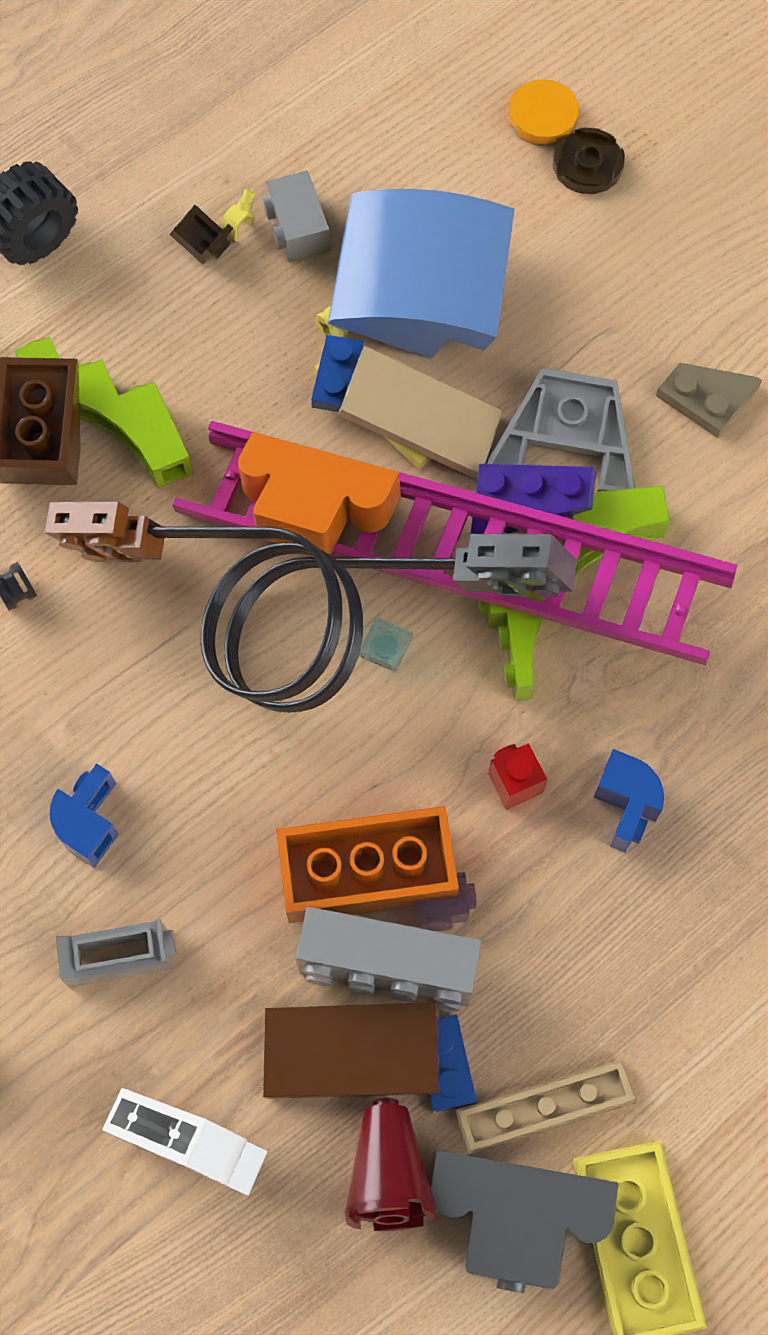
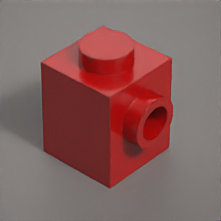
M529 743L518 748L516 744L508 745L498 750L494 754V759L490 762L488 775L506 810L543 794L548 779Z

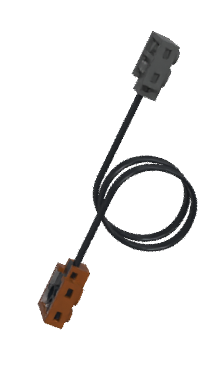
M50 502L44 532L59 540V546L70 550H78L82 553L83 559L93 562H105L106 557L118 562L129 563L141 562L142 559L161 560L165 538L284 539L293 541L260 547L243 556L229 568L216 585L207 603L202 620L200 638L205 666L216 683L225 690L265 709L287 713L307 711L324 704L341 690L354 670L363 638V610L357 587L345 568L454 570L453 581L467 592H488L502 596H527V591H534L533 593L538 596L557 597L559 592H573L577 559L552 534H470L469 548H457L456 558L332 557L305 537L284 528L161 526L146 516H128L129 508L120 502ZM286 554L314 556L293 558L272 566L258 576L242 594L232 612L225 636L224 657L230 682L219 666L215 648L217 623L228 595L248 571L270 558ZM320 568L327 588L328 618L324 638L317 655L310 666L291 683L273 690L251 691L242 677L238 656L240 636L249 611L259 596L281 577L302 569ZM337 573L347 595L350 615L349 635L343 658L331 679L314 694L297 701L275 702L292 698L312 686L328 667L334 655L341 632L343 614L342 595L336 576Z

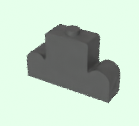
M437 1150L431 1191L436 1210L440 1214L449 1218H463L473 1212L466 1259L467 1272L498 1279V1289L524 1293L525 1284L547 1289H554L558 1286L565 1236L568 1229H571L572 1234L578 1240L585 1243H598L611 1233L614 1224L619 1182Z

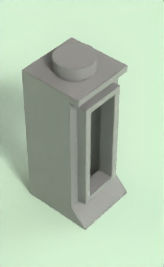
M161 919L74 936H56L60 978L69 987L171 969L170 956L177 955L173 930L166 931V927ZM148 939V954L81 965L80 951Z

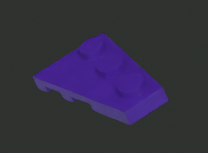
M479 464L476 493L558 516L568 517L592 510L597 471L593 467ZM472 517L470 534H484L489 521ZM507 526L504 530V532H506L507 534L519 531L518 529Z

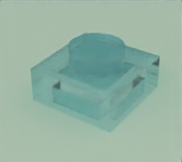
M376 617L361 646L359 657L396 672L412 640L413 633Z

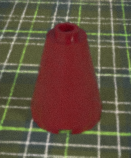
M394 1098L374 1100L372 1102L373 1106L366 1108L363 1114L345 1208L346 1224L353 1228L361 1229V1221L373 1222L374 1231H401L424 1226L423 1217L425 1216L431 1222H434L436 1220V1205L409 1110L407 1107L399 1105V1100Z

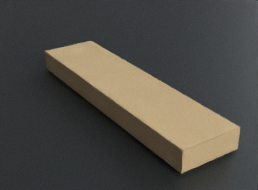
M618 1059L455 1110V1114L469 1156L636 1103L637 1099L623 1059Z

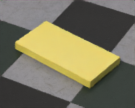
M661 1140L572 1159L576 1175L619 1182L614 1224L611 1233L604 1240L592 1243L612 1335H679L707 1329Z

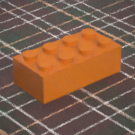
M446 806L276 829L285 907L289 923L303 922L307 906L354 915L457 900L459 887Z

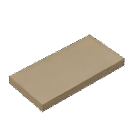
M365 346L358 359L338 416L477 480L479 464L486 463L503 411Z

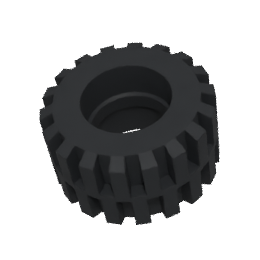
M26 161L20 166L18 164L13 165L8 171L0 173V253L12 264L25 265L28 262L32 264L40 258L44 259L50 255L69 236L70 230L77 220L75 217L78 214V206L76 205L77 200L75 196L42 163Z

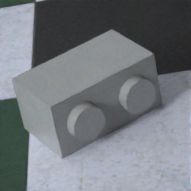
M308 170L266 181L267 197L262 198L264 212L267 220L274 219L276 227L272 228L274 240L278 250L284 248L288 261L291 262L330 251L329 227Z

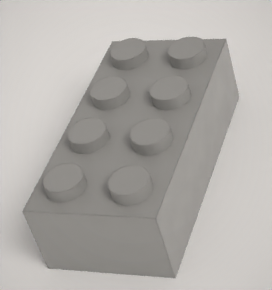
M307 906L296 961L300 974L307 975L306 981L312 984L331 986L332 980L349 983V990L357 993L372 995L374 994V989L391 992V998L398 1001L415 1003L417 997L434 1000V1002L438 1003L439 1009L459 1011L460 1006H469L482 940Z

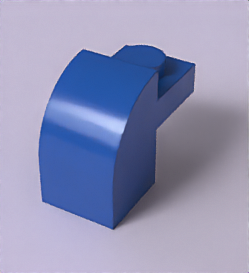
M615 749L611 752L594 794V798L624 809L610 847L626 853L631 842L639 844L648 820L641 817L656 822L664 804L663 786L655 771L642 760Z
M97 763L90 772L85 771L78 778L73 788L75 793L72 797L57 789L50 805V821L55 834L73 855L93 868L97 866L119 835L111 822L95 813L116 785L110 771Z

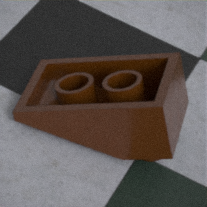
M0 357V482L5 484L77 485L81 450L78 360L68 358Z

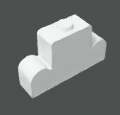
M124 1088L121 1089L102 1129L107 1133L249 1196L268 1152L247 1142V1139L209 1120Z

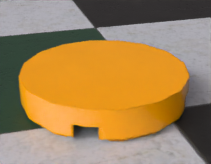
M538 79L527 82L515 90L509 102L508 120L511 127L513 125L519 137L533 144L550 145L557 143L558 139L566 134L567 136L572 134L578 122L579 103L575 94L565 85L553 80Z

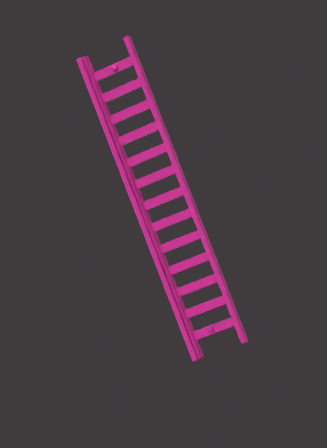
M211 421L208 426L210 443L234 450L233 457L210 507L177 497L173 507L177 513L225 527H256L253 508L257 501H252L245 517L228 512L241 481L238 459L252 432ZM399 472L401 497L414 500V503L391 558H411L431 506L451 511L433 558L453 557L468 516L489 521L484 534H503L506 526L527 532L526 534H552L558 541L565 542L564 547L577 560L582 547L604 554L582 614L560 608L566 592H559L557 597H545L542 603L522 596H502L488 592H467L453 581L452 576L446 575L447 570H374L707 666L710 650L679 642L699 580L732 588L737 564ZM380 530L372 533L361 531L354 548L336 543L330 556L382 557L372 554ZM623 558L641 563L643 566L622 625L599 618L620 559ZM660 569L683 575L662 637L639 630Z

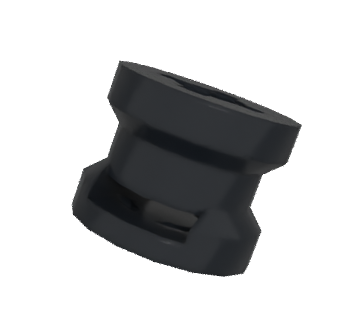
M18 562L10 565L8 572L0 574V597L9 612L15 609L17 603L21 600H32L37 597L36 592ZM17 572L28 590L25 593L14 576Z

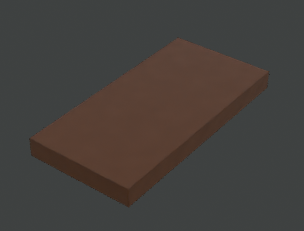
M436 1002L265 1008L264 1098L440 1094L439 1008Z

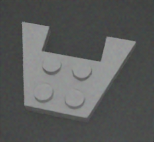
M541 368L486 464L524 465L527 444L603 457L597 492L635 488L617 380Z

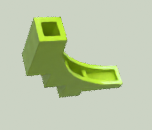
M51 337L31 341L24 347L15 350L17 358H60ZM102 359L93 363L87 362L79 365L80 419L104 429L125 444L144 464L157 488L193 475L190 457L155 382L132 387L127 393L118 395Z
M663 486L594 492L592 510L566 517L646 540L664 538L670 521ZM582 547L576 564L575 576L581 570L603 557L604 553ZM527 591V596H522L542 603L545 599L543 596L534 594V591ZM478 600L480 615L487 614L488 628L498 627L500 649L508 650L509 663L504 664L506 688L513 687L515 701L531 699L534 687L533 650L536 635L543 618Z

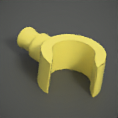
M245 189L243 197L239 199L238 204H234L227 210L220 225L222 229L227 224L234 228L228 237L236 242H239L238 231L243 222L252 227L254 225L255 215L250 211L256 193L250 189Z

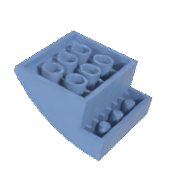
M384 189L353 193L350 197L328 324L430 359L435 356L449 339L484 351L497 338L515 209L481 198L435 190Z

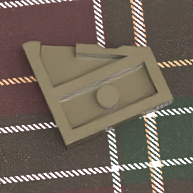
M679 363L660 385L656 396L718 438L758 390L762 380L754 376Z

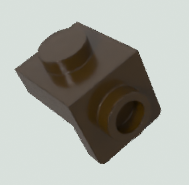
M194 205L169 235L199 262L204 264L211 255L218 259L229 247L231 242L226 237L234 228L227 224L222 229L198 206Z

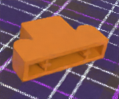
M252 432L238 459L243 492L249 499L257 501L253 508L256 527H279L291 530L305 537L329 555H331L347 521H352L356 529L362 532H377L388 524L401 498L400 474L398 471ZM263 539L274 543L293 542L284 539Z

